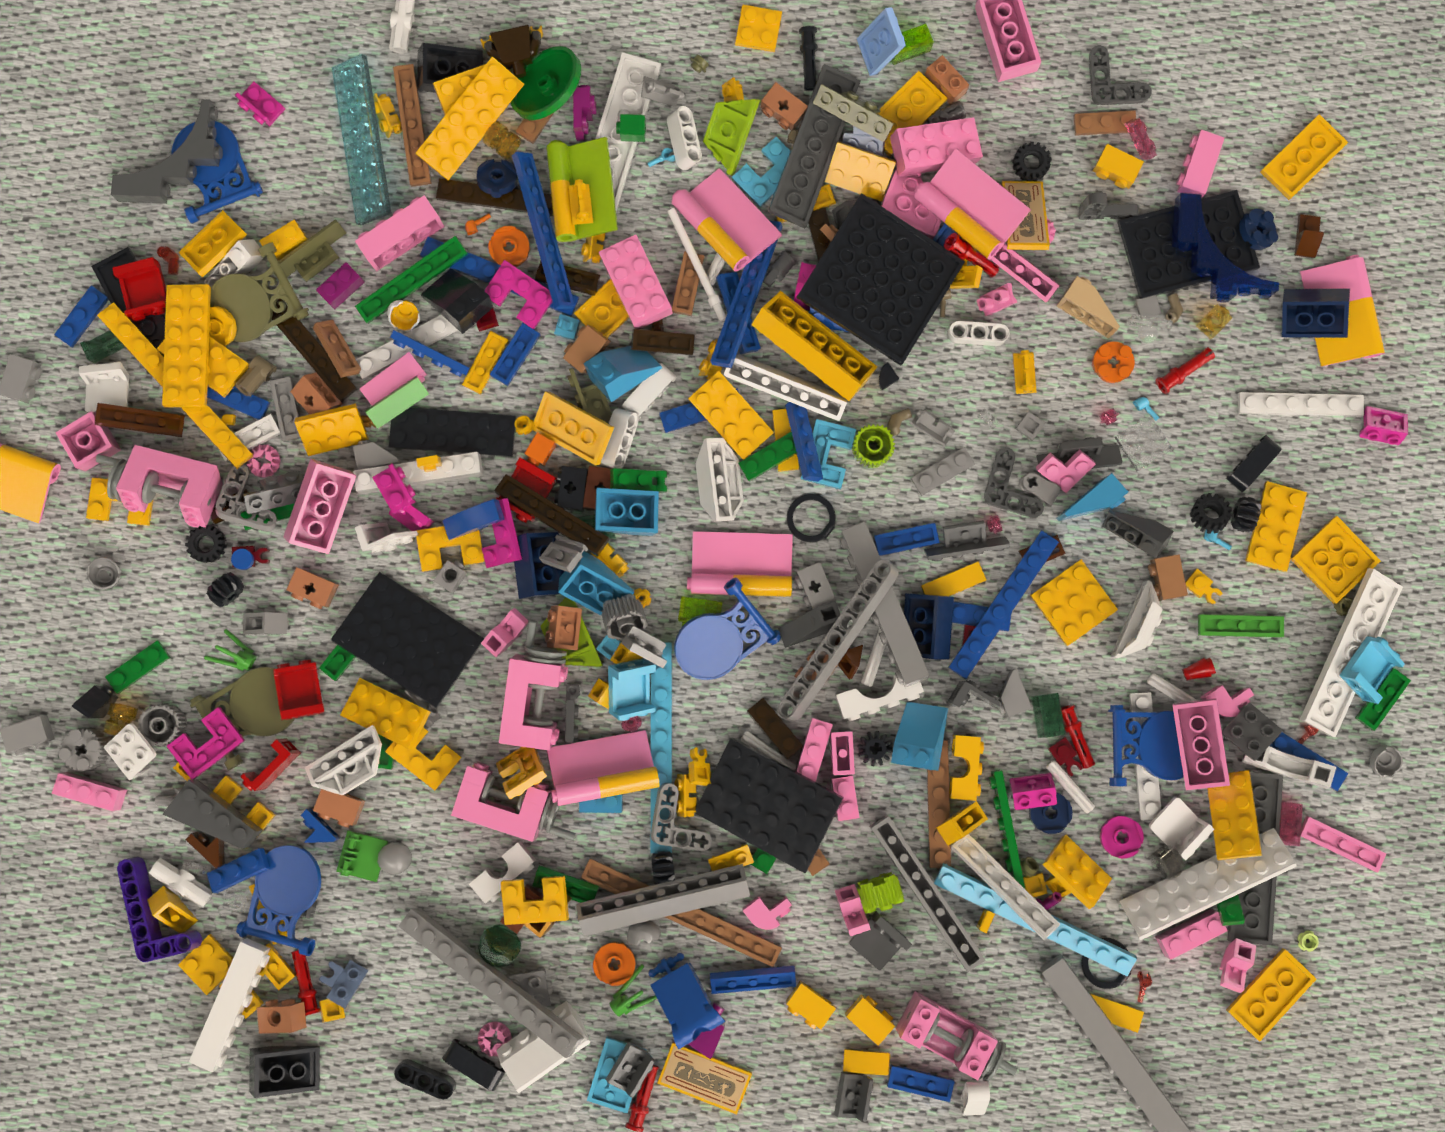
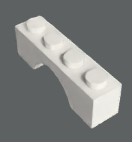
M894 675L891 689L880 698H868L862 695L856 688L837 694L835 697L842 718H848V721H853L861 718V713L868 711L870 715L879 712V707L888 705V708L900 705L899 700L907 698L908 701L920 698L919 693L924 692L921 682L905 688L903 683L899 684L896 675Z
M1270 746L1256 761L1250 759L1245 753L1242 763L1325 789L1331 787L1336 770L1335 766L1316 760L1296 757Z

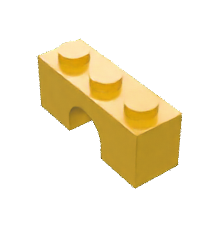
M620 643L610 661L618 664L642 659L643 657L630 651ZM598 678L588 697L609 709V684Z
M953 735L952 756L965 759L967 771L961 777H950V799L977 801V796H980L981 784H978V775L982 774V763L979 762L980 754H983L984 742L981 741V737Z

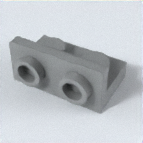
M632 625L621 643L630 651L664 668L667 660L662 657L666 643Z

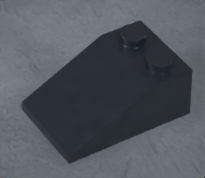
M422 43L417 54V91L436 93L432 83L482 66L483 51Z
M451 268L421 293V297L462 334L493 308L490 296L482 288Z
M267 1046L250 1048L249 1092L254 1098L319 1090V1046Z

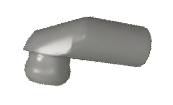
M176 788L174 791L175 795H158L155 798V804L157 806H169L182 788Z

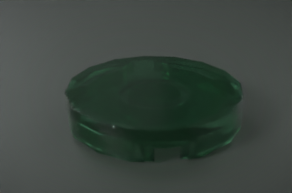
M500 924L484 930L478 942V950L482 959L495 967H505L513 963L521 949V942L517 934L507 926Z

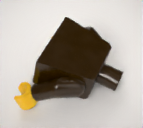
M529 25L490 33L489 40L483 41V39H480L490 58L493 56L506 69H513V73L517 78H522L526 76L525 66L532 64V58L537 56L543 31L541 25L537 30H534L533 26H530L529 29Z

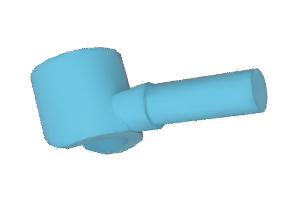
M664 148L658 158L648 162V166L651 167L664 160L674 162L675 156H669L673 149Z
M1141 397L1133 401L1138 411L1144 408L1155 421L1160 418L1149 406L1147 398Z
M1207 530L1205 531L1204 539L1206 541L1219 544L1227 550L1231 549V545L1217 538L1218 533L1214 534L1212 530L1211 534H1208Z

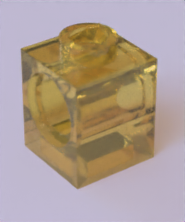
M1216 304L1199 321L1196 327L1211 340L1225 327L1232 317L1225 307ZM1212 316L1218 319V325L1212 322Z

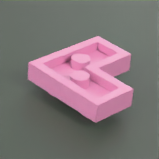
M1079 449L1065 464L1052 453H1049L1036 466V469L1067 493L1096 463Z

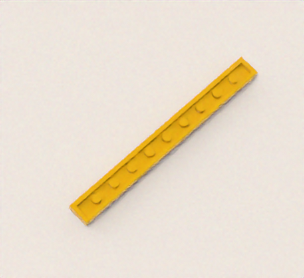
M113 302L97 314L98 318L163 388L164 357ZM208 405L207 407H180L236 469L253 457V454Z

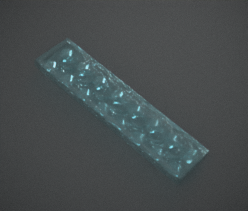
M360 54L332 67L355 221L357 225H364L392 214L368 60L366 55Z

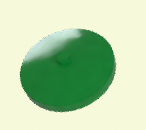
M556 46L548 48L532 58V64L525 66L526 76L518 78L524 83V86L511 101L512 108L522 118L526 120H539L551 115L561 108L575 91L581 76V62L574 52L567 47Z

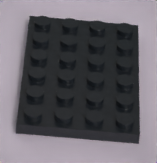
M1237 190L1122 219L1117 222L1140 299L1158 296L1260 268L1256 252L1250 247L1252 244L1249 241L1245 242L1240 234L1239 223L1244 218V211Z
M379 572L330 640L437 709L480 647L484 638Z
M730 738L712 774L711 784L707 785L694 813L799 871L806 873L844 797L742 742Z

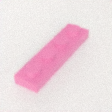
M1306 816L1298 836L1377 873L1387 854Z

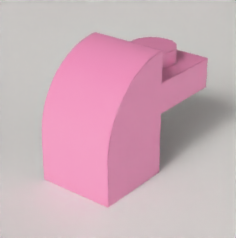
M514 607L502 622L489 632L481 644L495 657L499 656L522 634L523 629L528 625V620Z
M1219 685L1200 698L1202 700L1217 698L1219 716L1235 717L1241 712L1237 706L1241 708L1250 702L1249 698L1254 696L1250 688H1243L1230 697L1224 686Z
M855 884L835 890L850 936L871 930Z
M758 896L742 909L752 924L758 928L770 930L780 926L776 917L780 916L782 918L791 911L789 907L792 904L787 897H784L769 909L761 897Z
M1237 938L1228 945L1219 968L1222 970L1220 986L1239 993L1244 991L1246 972L1254 965L1256 945Z

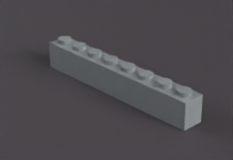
M865 522L842 530V537L839 538L842 548H847L850 555L847 557L850 567H855L858 574L855 576L858 586L862 584L875 563L881 560ZM885 569L883 571V576L887 574ZM877 585L871 588V593L876 591ZM891 586L871 617L875 626L879 625L881 629L879 636L882 644H887L890 652H887L890 663H895L898 670L895 672L899 684L903 683L906 688L928 679L930 675L894 589Z
M885 815L869 827L965 970L969 972L983 963L985 958L890 817Z
M743 864L578 903L576 908L583 936L750 897Z

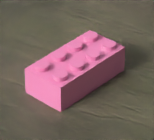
M977 0L975 10L998 82L1037 72L1041 59L1022 0Z
M974 117L898 128L890 136L898 177L938 171L955 149L960 151L974 164L983 157Z
M424 195L413 199L406 208L396 210L389 219L378 222L371 231L361 233L355 242L377 272L445 226Z
M636 234L599 251L600 258L634 329H641L673 314L672 307Z
M310 459L283 536L286 541L294 545L329 554L356 475L350 470Z
M1217 698L1173 704L1186 790L1230 786Z

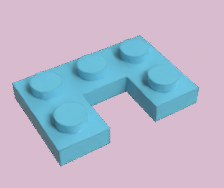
M777 137L761 150L774 165L760 178L746 163L732 176V180L759 208L774 195L790 150Z
M816 419L812 434L817 448L823 479L818 482L804 481L841 490L846 469L826 464L831 445L851 450L856 429Z
M606 1037L587 1101L627 1114L632 1097L628 1096L624 1090L609 1084L605 1080L627 1043Z

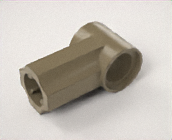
M257 355L249 364L248 371L235 384L236 388L243 395L251 397L264 381L268 382L271 379L270 376L273 372H276L277 367L260 355Z

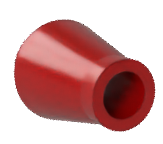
M1202 658L1187 668L1182 669L1186 681L1212 677L1211 675L1216 673L1211 658Z

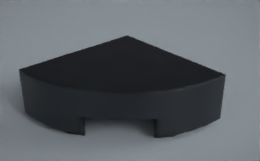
M889 362L882 367L879 373V386L882 391L900 379Z

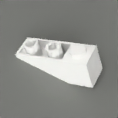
M254 239L238 240L206 278L204 283L212 287L217 280L226 275L247 274L263 259L258 251L260 246Z

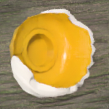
M396 300L388 307V321L397 330L407 332L418 325L420 314L413 302Z

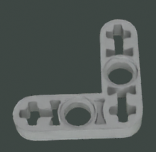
M244 465L238 469L233 466L216 502V515L221 519L266 532L272 531L276 527L277 518L274 512L270 510L251 513L252 516L248 519L240 516L243 511H246L245 503L240 502L249 480V470ZM242 472L243 475L240 476L238 483L236 482V475ZM230 488H235L238 490V494L229 495L226 491ZM226 501H228L229 509L226 512L222 511V508L226 506ZM266 518H269L270 521L267 524L263 523Z
M671 783L662 784L657 792L651 828L652 841L664 846L697 851L708 850L712 844V839L708 833L673 827L679 795L678 788ZM668 787H670V791H673V794L669 795L667 802H672L671 806L661 804L662 801L666 802L667 795L663 794V792L668 790ZM663 808H667L670 811V815L666 820H662L659 816L660 810ZM658 822L668 824V827L663 826V833H665L666 836L665 838H661V841L660 838L656 836L657 832L660 833L662 829V826L658 825ZM680 832L686 834V841L683 844H679L676 841V836ZM703 837L706 840V843L701 844V847L699 843L691 842L692 838L701 839Z

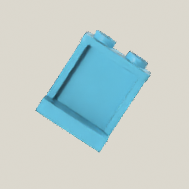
M1367 636L1339 675L1363 701L1379 704L1383 698L1377 690L1394 666L1403 668L1405 665L1400 659V655L1388 646L1389 643L1382 637Z
M642 658L608 666L609 713L620 721H626L630 717L647 716L648 713L655 712V707L650 704V673L656 672V664Z

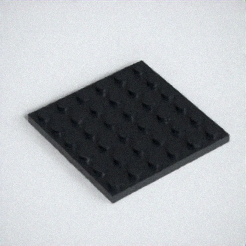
M861 193L796 298L901 366L965 261Z

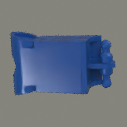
M678 953L676 956L668 957L667 959L664 957L657 964L656 968L650 969L648 972L650 977H655L658 973L663 974L667 972L666 976L650 985L671 1024L672 1034L678 1049L693 1042L702 1032L711 1031L726 1022L713 1008L691 963H686L678 969L672 970L677 962L684 959L683 953Z

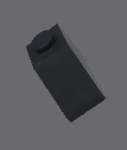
M105 684L103 686L94 685L75 701L72 707L87 718H104L118 697L113 694L115 691Z

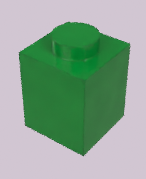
M620 114V121L616 122V134H620L621 141L645 142V115Z

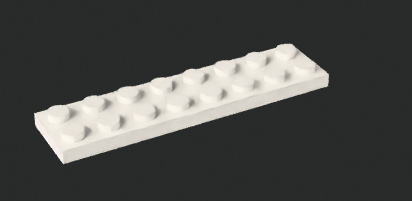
M623 52L595 138H608L616 212L638 142L621 141L620 134H616V122L620 121V114L645 115L646 118L651 100L641 97L643 77L646 76L657 80L661 69V63Z
M1367 569L1300 717L1301 721L1330 737H1336L1355 695V692L1339 675L1367 636L1381 637L1403 588L1375 569Z
M1272 828L1259 834L1262 856L1218 860L1217 855L1119 902L1138 938L1142 940L1296 867V862L1276 830Z

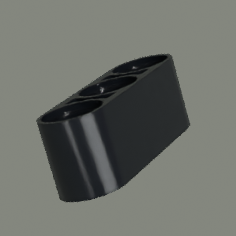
M1267 435L1263 436L1260 439L1261 442L1254 446L1246 455L1247 458L1244 461L1241 460L1232 470L1234 472L1226 477L1241 493L1257 479L1282 450Z
M453 1039L442 1059L448 1065L484 1088L495 1091L506 1073L504 1069L496 1067V1063L485 1056L482 1058L477 1054V1051L468 1045L463 1046L459 1043L460 1040Z
M403 1060L394 1071V1076L398 1082L438 1099H448L456 1089V1082L451 1076L412 1060ZM401 1067H408L411 1072L410 1075H404L401 1072ZM421 1075L429 1076L430 1083H423ZM447 1083L450 1086V1091L444 1092L440 1084Z

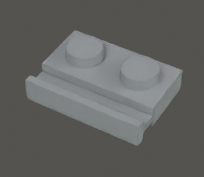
M556 535L555 542L549 544L539 559L544 564L571 573L583 557L581 554L584 551L587 552L588 548L585 544Z

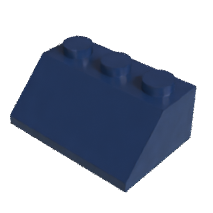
M1284 289L1282 337L1347 338L1350 289Z
M559 532L525 533L517 536L522 560L514 561L519 599L560 595L558 593L559 578L564 573V570L544 564L539 559L549 544L555 542V536L559 535Z
M905 593L904 615L922 658L950 659L954 597Z

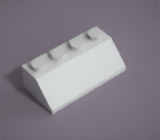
M567 1001L551 1011L584 1037L573 1054L590 1043L581 1017ZM528 1028L496 1050L501 1066L518 1093L568 1059L564 1058Z

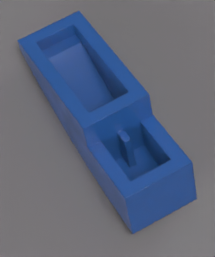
M492 499L461 511L442 521L448 539L452 540L505 519L499 500Z

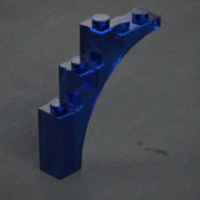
M1180 193L1175 198L1172 247H1177L1181 251L1192 249L1191 273H1198L1197 275L1201 277H1207L1211 274L1210 299H1217V302L1226 303L1237 296V293L1239 296L1257 294L1260 298H1270L1279 291V282L1263 280L1244 272L1233 265L1220 252L1205 226L1201 194Z

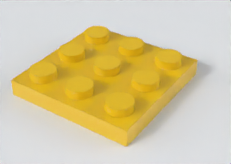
M1334 516L1290 558L1333 604H1337L1364 578L1368 568L1373 569L1381 562L1338 516Z
M1082 559L1030 595L1066 646H1069L1118 610Z

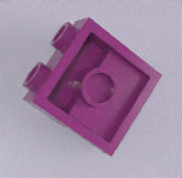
M580 85L573 92V128L576 140L585 141V135L589 134V124L587 121H593V115H597V104L595 102V95L591 94V87L589 85Z

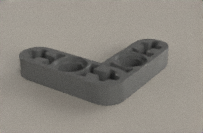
M1102 45L1092 48L1089 53L1091 97L1095 104H1138L1148 101L1152 95V89L1147 83L1111 84L1108 50ZM1097 51H1099L1100 55H1103L1100 59V65H1097L1098 57L1094 56ZM1102 71L1105 74V79H1096L1095 72ZM1140 89L1146 92L1144 97H1141V94H1134L1131 98V94L1139 92ZM1113 90L1112 99H1110L1111 95H1106L1103 99L1097 96L1099 91H1102L1103 94H1109ZM1124 90L1127 97L1125 99L1118 98L1116 91Z
M1103 192L1089 194L1079 207L1080 220L1104 219V217L1126 219L1139 215L1137 204H1107V194Z
M1010 448L1000 449L995 456L984 494L985 502L990 506L1026 517L1036 518L1040 516L1044 511L1043 503L1040 500L1006 490L1015 461V453ZM1005 452L1008 453V457H1011V460H1007L1004 466L1009 467L1008 470L1003 467H997V464L1002 465L1003 458L1000 457V454L1003 455ZM1001 471L1004 473V482L999 483L994 479L995 472ZM991 483L995 486H1003L1002 490L1000 488L997 490L996 495L999 496V499H996L994 502L991 501L992 498L989 496L995 489V487H991ZM1010 497H1016L1019 500L1017 508L1009 506L1008 500ZM1024 500H1027L1025 505L1032 506L1034 503H1036V507L1039 508V511L1034 512V514H1032L1031 509L1026 507L1024 508V511H1021V508L1024 505Z

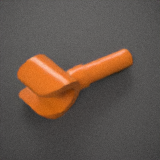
M488 213L475 221H467L465 224L467 235L477 233V226L490 219V214Z

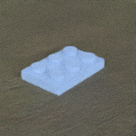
M892 7L885 8L857 38L869 76L878 74L906 46Z

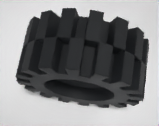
M1030 142L1029 145L1025 143L1022 147H1019L1012 163L1014 164L1013 170H1016L1015 174L1017 176L1020 175L1021 180L1025 178L1027 181H1037L1046 175L1052 158L1049 157L1050 151H1045L1046 146L1040 147L1041 143L1037 142L1034 145V142ZM1029 155L1037 157L1039 166L1036 169L1027 168L1024 163L1025 157Z
M1208 493L1207 496L1203 494L1196 500L1191 509L1190 517H1192V523L1196 522L1194 525L1196 528L1202 527L1200 531L1204 532L1206 529L1207 533L1211 534L1213 530L1215 534L1226 527L1232 516V507H1228L1230 505L1228 501L1223 502L1225 500L1223 496L1219 499V494H1215L1212 497V493ZM1204 509H1213L1217 512L1218 518L1208 517L1204 513Z
M207 525L206 528L199 526L194 527L195 530H190V536H186L188 543H185V546L188 547L186 551L191 554L190 556L193 559L204 563L215 562L214 560H219L221 554L224 555V548H227L225 541L227 540L223 536L224 533L218 528ZM204 536H210L214 542L213 548L207 552H203L199 547V541Z

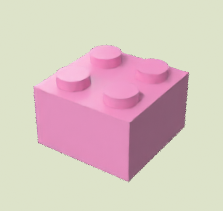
M92 411L56 432L75 468L85 472L99 464L96 462L98 454L111 457L121 451L109 428L95 425L96 413Z

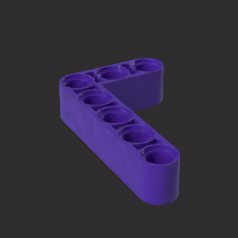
M139 856L120 861L117 866V872L137 958L142 962H149L186 953L198 948L202 943V936L197 930H189L162 937L159 921L152 916L147 901L153 894L145 861Z

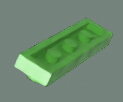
M1198 615V636L1284 637V616Z

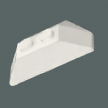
M724 438L704 439L695 463L700 505L714 522L733 521L744 501L740 466L738 464L739 459L726 444L727 442Z
M1147 580L1142 583L1112 651L1111 658H1121L1151 645L1154 639L1152 634L1154 628L1160 625L1163 617L1161 616L1163 609L1152 582Z
M375 726L368 727L306 766L305 770L311 786L344 795L377 775L382 743Z

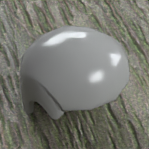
M96 558L87 567V578L95 588L110 589L120 580V568L111 558ZM106 570H108V571L111 572V578H110V576L108 575V573H107Z
M1388 745L1376 748L1369 758L1370 767L1381 778L1393 777L1403 764L1402 754L1395 747Z
M393 842L382 847L378 853L377 862L385 873L397 875L408 869L412 861V854L408 846Z
M652 921L633 924L629 927L627 942L638 946L639 942L645 939L650 944L652 940L660 938L661 931Z

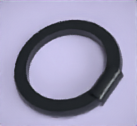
M802 495L792 502L787 511L788 528L801 541L813 543L823 539L826 540L835 528V510L832 504L820 495ZM808 500L820 502L829 513V523L820 534L814 536L802 534L793 523V514L796 507Z
M1101 938L1128 951L1121 942L1115 939ZM1082 955L1081 966L1087 980L1096 987L1113 989L1120 985L1122 986L1131 975L1130 971L1128 976L1120 973L1116 980L1111 982L1099 981L1089 970V958Z

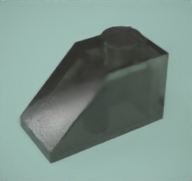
M1162 845L1148 857L1163 877L1167 879L1178 877L1182 873L1181 869L1185 867L1177 849L1169 845Z

